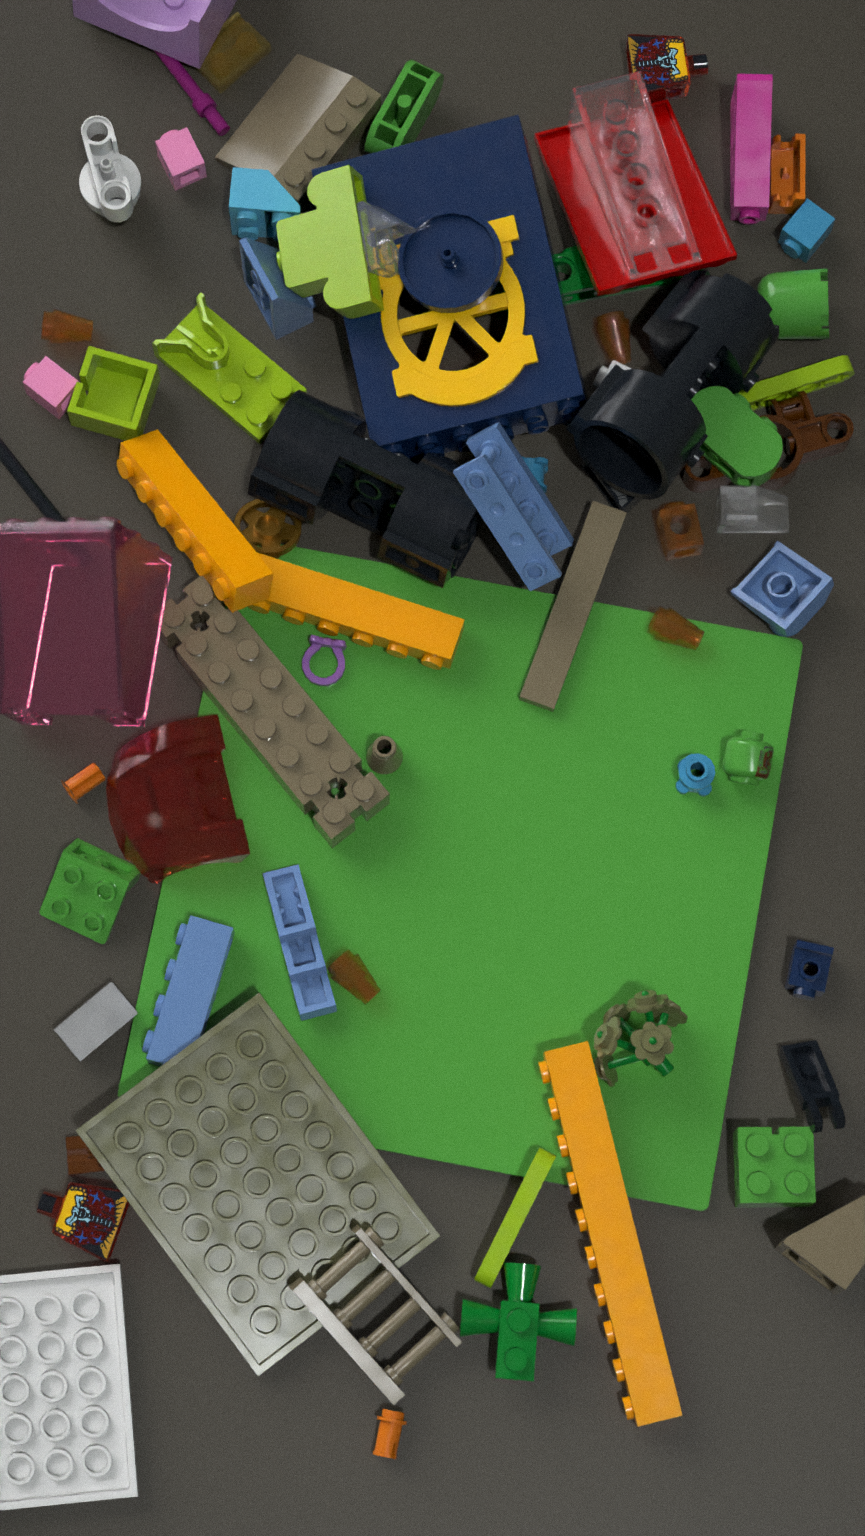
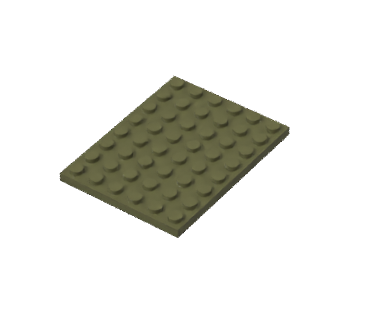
M260 993L75 1130L257 1376L261 1375L323 1327L292 1292L289 1286L299 1277L306 1283L312 1279L314 1281L319 1279L360 1241L351 1231L356 1225L362 1228L363 1231L370 1227L384 1242L380 1250L397 1269L440 1237L439 1233ZM370 1252L326 1292L327 1297L323 1300V1303L331 1312L336 1308L341 1310L383 1272L385 1268Z

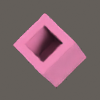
M187 127L179 131L176 129L164 133L159 140L155 141L158 158L175 191L207 177L205 162Z
M45 356L40 363L35 362L28 368L24 375L25 380L23 384L28 396L56 418L60 419L68 410L76 382L79 381Z

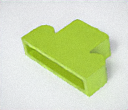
M350 165L322 172L314 176L307 187V196L309 201L317 207L316 210L282 219L276 223L280 249L276 254L278 266L284 275L285 286L302 298L323 292L325 302L343 317L349 319L384 311L363 177Z

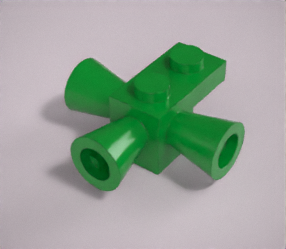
M504 1263L508 1301L501 1300L500 1309L467 1299L462 1300L460 1337L498 1333L495 1379L534 1382L537 1336L570 1346L575 1345L577 1308L539 1312L540 1304L532 1303L542 1266L525 1263Z

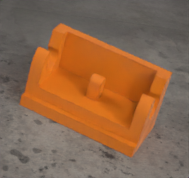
M796 133L790 142H782L781 135L779 134L772 138L770 194L767 214H795L805 202L806 134Z

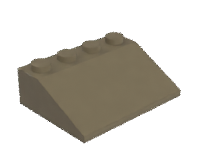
M297 53L215 156V160L230 171H232L233 167L269 170L301 206V214H303L311 203L307 196V187L313 179L311 169L341 162L346 159L371 127L381 108V94L353 75Z

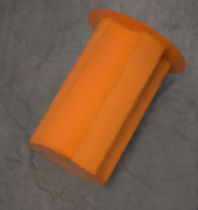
M93 762L66 782L61 780V783L72 800L78 804L77 800L106 779L99 767Z

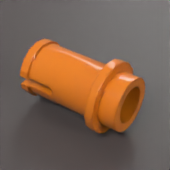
M382 1408L381 1416L377 1415L380 1423L373 1455L397 1459L402 1426L407 1425V1421H404L405 1413Z

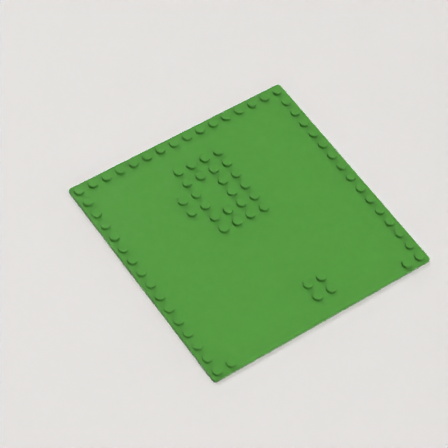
M295 547L287 554L280 556L277 559L465 619L464 631L451 668L442 667L441 670H435L421 664L420 659L408 655L406 659L394 657L386 652L387 648L374 644L372 647L360 646L351 640L352 637L340 633L337 636H330L318 631L316 625L306 622L303 625L290 623L282 618L283 615L269 611L268 614H262L249 607L238 610L361 758L362 771L360 773L366 776L369 772H372L390 793V804L368 821L362 815L354 820L355 831L334 848H331L314 827L313 816L316 815L315 812L311 810L304 815L203 691L135 1010L138 1014L133 1018L118 1097L122 1096L160 1067L148 1063L146 1060L148 1053L142 1052L148 1030L155 1031L159 1017L153 1016L158 996L159 994L166 996L170 981H166L164 978L170 959L177 960L181 946L176 945L175 942L181 923L188 924L190 915L233 927L235 932L205 1033L260 993L376 1150L524 1178L538 1149L542 1148L556 1155L544 1182L568 1186L566 1173L571 1172L572 1169L569 1157L562 1158L556 1136L563 1133L560 1121H552L547 1099L553 1098L550 1083L543 1084L538 1062L544 1061L543 1053L545 1051L585 1041L589 1042L594 1062L595 1058L598 1057L597 1050L594 1048V1037L597 1029L603 1024L605 1013L616 1004H627V1001L634 998V995L638 992L654 990L657 995H668L669 1000L679 1005L681 1011L688 1016L686 1023L670 1027L672 1031L670 1041L674 1045V1050L671 1054H665V1057L671 1062L674 1069L663 1077L652 1064L646 1066L643 1061H638L616 1068L618 1081L615 1082V1086L610 1087L607 1080L600 1079L598 1074L597 1078L627 1197L696 1211L706 1210L709 1206L803 649L802 642L794 638L594 602L554 712L521 701L519 697L557 595L458 576L450 577L449 581L441 588L393 564ZM311 635L344 640L346 642L347 648L342 651L345 658V671L337 683L330 686H318L312 684L305 677L302 670V659L305 652L311 646L308 640ZM321 647L310 660L311 672L320 678L332 676L338 667V661L333 653V649L328 647ZM742 731L764 734L763 741L771 744L774 748L770 775L766 780H759L758 786L729 781L730 775L726 774L723 770L727 741L732 737H741ZM381 736L392 738L400 746L403 753L400 767L391 774L374 772L366 760L368 748ZM383 748V750L379 752L382 754H387L390 752V749ZM699 753L706 755L715 766V776L711 782L712 790L707 796L703 797L694 792L680 794L676 790L675 785L679 780L677 765L680 760L690 754ZM691 770L692 775L696 777L702 776L699 770ZM338 787L331 790V797L335 799V796L338 795V799L343 798L344 789L340 788L338 790ZM299 864L337 1012L303 1021L300 1019L263 878V873ZM632 1011L627 1023L634 1030H643V1025L646 1023L645 1013ZM622 1029L620 1039L631 1043V1037ZM617 1046L612 1056L616 1060L633 1055L634 1053Z

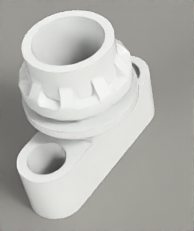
M91 116L83 122L81 127V135L88 162L80 173V191L90 209L112 222H123L132 215L134 206L140 197V172L132 160L119 154L111 122L103 116ZM96 134L107 136L99 142L90 140Z

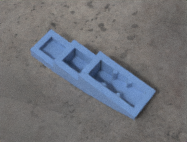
M299 864L263 873L301 1021L337 1012Z

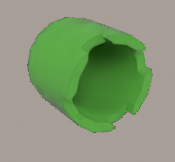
M828 268L775 272L761 279L757 292L764 297L773 309L769 315L773 324L779 325L778 339H829V328H822L823 326H829L828 281H821L828 280Z

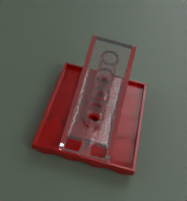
M641 71L572 88L568 125L534 133V140L549 179H551L580 256L583 258L594 290L598 296L615 294L623 289L638 285H649L658 280L673 276H683L692 271L707 267H718L737 259L736 250L669 100L651 103Z

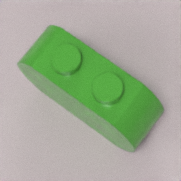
M410 59L404 65L372 122L365 142V152L371 154L415 142L438 100L444 75Z
M713 386L697 392L691 400L704 419L706 434L708 435L700 447L705 451L702 456L738 487L753 488L767 482L774 475L783 450L782 438L777 432L778 429L775 424L765 416L760 418L750 409L749 402L741 394H733L726 387Z

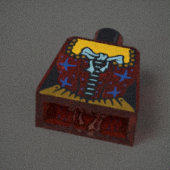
M627 35L625 54L634 108L666 99L673 101L688 95L691 76L708 75L706 54L687 56L685 41L681 36Z
M70 1182L64 1197L44 1191L38 1204L37 1213L56 1219L52 1229L54 1236L103 1263L109 1264L130 1203L119 1189Z

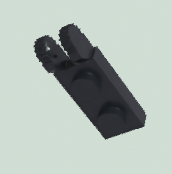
M817 1040L780 1046V1058L802 1111L805 1110L806 1120L811 1132H822L823 1119L819 1108L826 1106L828 1107L829 1118L834 1128H845V1113L839 1101L840 1094Z

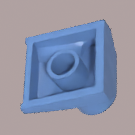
M777 540L769 553L730 592L732 596L752 612L769 623L770 629L776 635L789 637L797 634L826 603L834 583L832 577Z

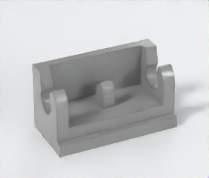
M109 982L55 1027L53 1031L81 1062L137 1015L138 1012L115 984Z

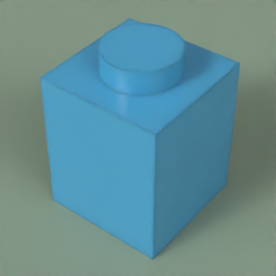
M807 198L782 228L778 243L787 255L794 259L799 258L807 263L831 233L835 218Z

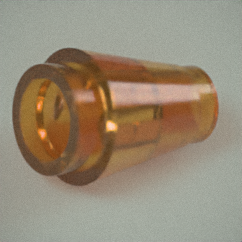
M54 308L52 312H43L41 339L49 340V344L91 341L93 320H87L86 318Z
M624 311L610 312L597 317L598 326L595 327V330L610 362L612 363L613 360L621 364L631 362L629 319L625 318Z
M661 606L657 608L647 630V633L654 635V640L692 650L697 649L704 635L703 630L699 629L671 607L665 609Z
M347 949L327 968L333 975L331 979L358 1000H361L364 1005L381 990L359 954L354 955L350 949Z

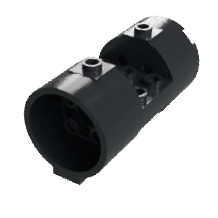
M695 270L680 278L642 328L643 331L650 335L653 353L664 368L660 376L639 369L623 370L616 364L566 428L574 435L576 448L583 461L601 480L626 495L650 500L663 496L686 465L691 469L705 453L700 447L708 435L706 434L704 419L691 399L700 390L713 386L726 387L733 394L739 393L741 390L748 393L757 382L760 375L756 373V370L779 337V325L773 324L769 315L773 309L764 297L749 284L728 273H725L721 278L710 275L708 270Z
M301 390L296 391L281 410L268 434L256 467L250 476L248 495L311 525L314 524L316 519L323 518L328 511L382 536L378 552L379 558L443 588L450 577L453 578L464 562L478 535L476 533L483 519L453 473L454 469L460 465L451 458L442 457L433 452H428L417 465L407 456L400 453L394 454L380 447L374 440L364 438L367 426L366 420L362 419L355 412L332 406Z

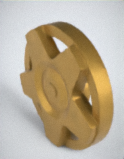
M259 499L245 504L238 511L234 521V525L256 552L276 559L294 549L301 537L302 523L300 519ZM270 507L266 513L257 510L258 508ZM286 514L293 520L295 526L285 522ZM242 520L248 526L243 531L240 529Z

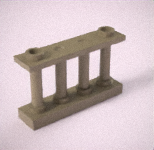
M356 1225L351 1231L360 1241L316 1281L312 1279L306 1283L299 1277L289 1288L387 1399L395 1405L405 1396L398 1387L404 1382L401 1378L443 1339L447 1338L455 1347H458L462 1341L455 1334L460 1328L445 1312L439 1317L380 1250L384 1242L370 1227L363 1231L362 1228ZM371 1252L385 1270L341 1310L336 1308L331 1312L323 1303V1300L327 1297L326 1292ZM396 1280L410 1298L367 1338L362 1336L357 1341L348 1331L353 1325L351 1321ZM421 1309L435 1324V1327L392 1367L388 1364L382 1369L373 1359L378 1354L376 1350Z

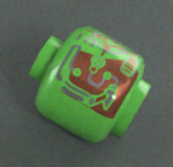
M742 731L741 737H732L727 741L723 770L726 774L730 775L729 781L758 786L759 780H766L769 777L774 748L771 744L763 741L764 734Z

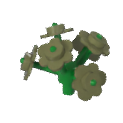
M654 990L638 992L634 995V998L627 1001V1004L623 1003L612 1006L605 1013L603 1024L597 1029L594 1037V1048L597 1050L598 1056L595 1058L594 1063L599 1078L607 1080L610 1087L615 1086V1082L618 1081L616 1068L638 1061H643L646 1066L652 1064L663 1077L669 1074L674 1069V1066L665 1057V1054H671L674 1050V1045L670 1041L672 1037L670 1027L686 1023L688 1016L681 1011L679 1005L669 1000L668 995H657ZM632 1011L645 1013L646 1023L643 1025V1030H634L627 1023ZM622 1029L631 1037V1043L620 1039ZM617 1046L634 1053L633 1055L616 1060L612 1056Z

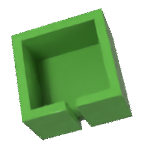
M772 1127L736 1128L733 1132L735 1208L811 1207L816 1203L814 1135L810 1127H779L774 1134H772Z

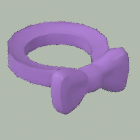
M311 635L308 639L311 646L305 652L302 659V670L305 677L312 684L318 686H330L337 683L345 671V658L342 651L347 648L346 642L344 640ZM321 647L333 649V653L338 661L336 672L327 678L315 676L310 669L311 657Z

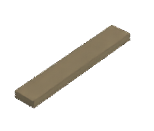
M592 501L519 700L554 712L627 512Z

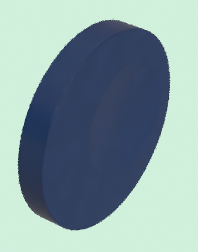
M459 208L437 210L416 221L403 237L397 258L400 278L410 296L423 307L441 313L462 312L483 302L496 288L504 263L502 247L492 226L478 214Z

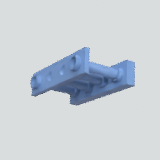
M497 422L468 437L466 444L475 456V459L454 469L453 473L529 591H532L561 577L562 572L551 556L572 546L574 538L500 422Z

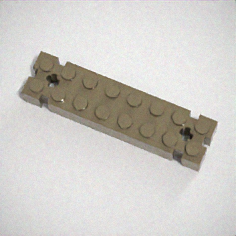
M199 576L183 589L185 596L183 601L176 604L171 598L148 615L151 628L169 649L176 644L178 645L176 648L178 661L304 815L311 810L315 812L316 815L313 816L314 827L331 848H334L355 831L354 820L362 815L368 821L389 805L390 793L372 772H369L366 776L360 773L362 771L361 758L239 611L232 613L229 608L225 609L226 604L217 599L211 585L203 576ZM207 623V629L200 631V627H198L197 631H195V625ZM338 787V790L343 788L344 797L338 799V795H336L335 799L332 798L331 790Z

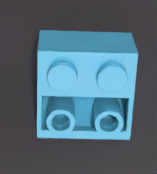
M232 168L229 198L232 235L256 240L258 237L273 238L278 242L276 223L279 220L301 214V206L269 170Z

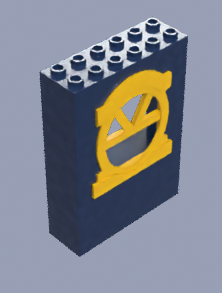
M519 114L311 169L314 178V176L322 172L350 165L363 177L384 311L359 318H343L370 439L394 454L400 453L407 456L411 461L422 459L428 452H433L442 457L445 456V453L455 450L470 452L471 450L466 444L468 437L497 422H500L510 440H513L514 436L526 432L531 435L541 434L548 431L550 426L562 423L568 426L588 398L531 153ZM446 208L465 209L484 218L496 232L502 247L504 263L500 282L505 292L488 296L477 306L462 312L441 313L430 311L398 320V303L404 284L399 275L397 258L400 244L409 228L423 216ZM508 309V323L501 342L495 341L474 319L475 317ZM455 322L489 355L484 361L468 369L459 371L439 369L453 323ZM437 327L427 359L422 362L408 349L402 336Z

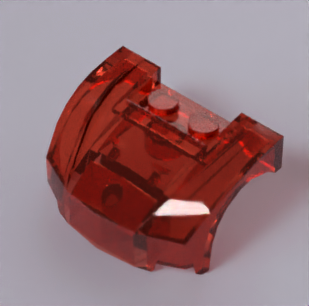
M218 714L180 720L156 727L133 738L115 753L111 772L107 778L106 788L109 820L125 859L131 860L140 873L149 878L148 881L158 884L174 873L201 865L225 862L239 863L250 855L243 820H237L221 754L226 747Z

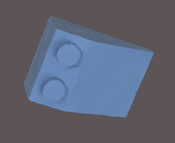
M246 237L239 240L244 282L275 339L277 340L314 322L313 308L316 307L313 296L302 298L285 286L284 275L278 266L276 254L280 249Z

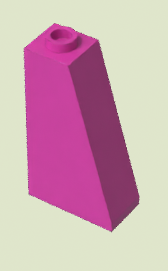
M737 74L731 98L730 220H737L742 224L750 225L765 221L769 209L773 74Z

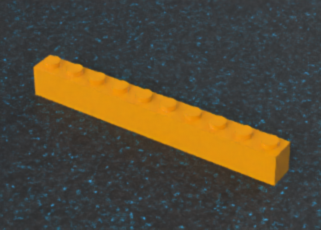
M585 1041L545 1051L543 1053L544 1061L538 1062L543 1084L550 1083L553 1098L547 1099L552 1121H560L563 1134L556 1136L562 1158L569 1157L572 1171L566 1173L567 1183L571 1195L578 1193L581 1208L575 1210L580 1232L587 1231L591 1246L584 1247L589 1269H597L600 1283L593 1286L598 1306L606 1305L609 1321L603 1322V1327L608 1345L613 1343L616 1345L619 1358L613 1359L612 1362L617 1382L625 1381L628 1396L622 1397V1403L627 1420L634 1419L635 1425L639 1427L683 1416L589 1042Z

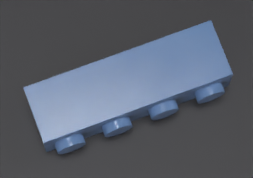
M190 915L188 924L181 923L175 942L176 945L181 946L177 960L170 959L164 980L170 981L166 996L159 994L153 1016L159 1017L155 1031L148 1030L142 1052L148 1053L146 1057L148 1063L162 1066L205 1033L235 932L233 927Z

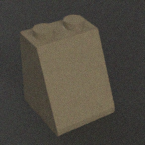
M865 1195L789 1235L776 1246L775 1250L836 1296L845 1291L865 1264Z

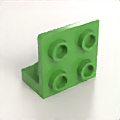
M77 838L63 850L39 913L41 916L100 944H105L109 939L126 893L138 882L143 869Z

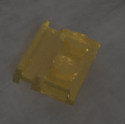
M237 11L223 23L200 69H196L221 94L272 51L271 44L249 22L246 23Z

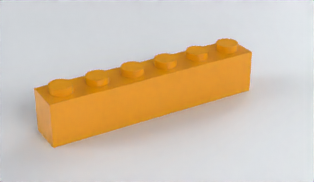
M157 429L121 442L119 459L117 460L119 474L123 479L129 481L136 490L139 500L142 503H146L155 514L158 524L161 527H165L170 533L177 548L185 552L192 561L196 572L203 576L211 585L217 599L223 601L232 613L268 599L274 573L160 431Z
M258 553L274 574L269 598L248 606L250 609L262 614H268L269 611L282 614L284 620L296 625H303L304 622L316 625L318 631L330 636H337L340 633L352 637L351 640L360 646L372 647L374 644L387 648L386 652L394 657L406 659L408 655L420 659L421 664L431 669L451 668L464 631L465 619Z

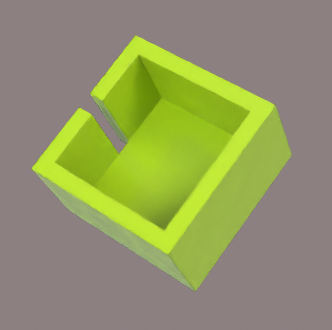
M88 346L79 373L81 383L76 382L67 410L71 426L125 441L143 435L160 383L158 365Z

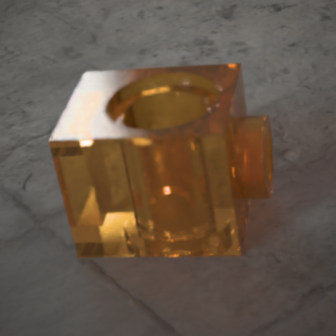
M678 501L665 505L664 509L659 510L657 525L666 561L700 555L704 541L695 503L685 505L684 502ZM674 523H682L688 528L689 532L684 535H678L671 530L670 526Z

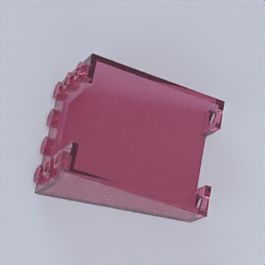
M70 517L68 522L38 518L37 522L28 523L24 520L10 518L6 520V523H0V714L21 725H52L53 718L48 715L95 716L112 726L145 727L173 557L160 550L158 544L146 541L141 538V533L127 529L121 525L122 522L119 519L113 517H100L99 521H88L83 518Z

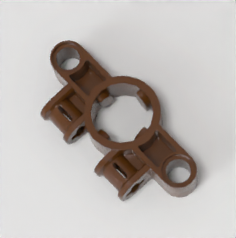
M804 390L798 392L795 397L781 401L776 399L769 400L770 415H761L759 417L765 416L775 424L778 429L777 432L786 442L788 457L792 456L793 461L785 469L782 467L777 468L774 475L767 482L753 488L763 491L779 489L794 478L799 465L843 452L847 448L854 431L851 419L839 412L815 418L809 398ZM831 428L839 429L844 437L841 439L832 438L827 430ZM704 456L699 459L694 467H703L707 470L708 476L696 477L687 465L684 467L682 474L685 487L695 493H702L734 484Z

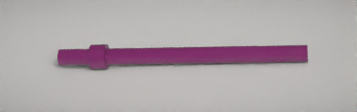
M154 50L193 101L192 107L201 118L205 117L219 136L225 135L230 130V126L217 111V104L209 93H203L179 60Z

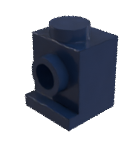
M797 940L792 950L785 989L792 990L793 996L805 1000H815V996L821 997L825 992L834 948ZM804 965H813L816 968V975H806L803 969Z

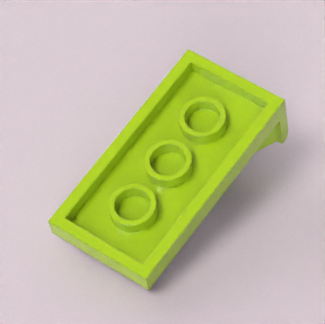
M199 293L196 296L197 306L165 339H156L152 343L154 356L257 443L261 444L268 437L273 424L289 398L298 390L307 393V389L206 305L205 295Z

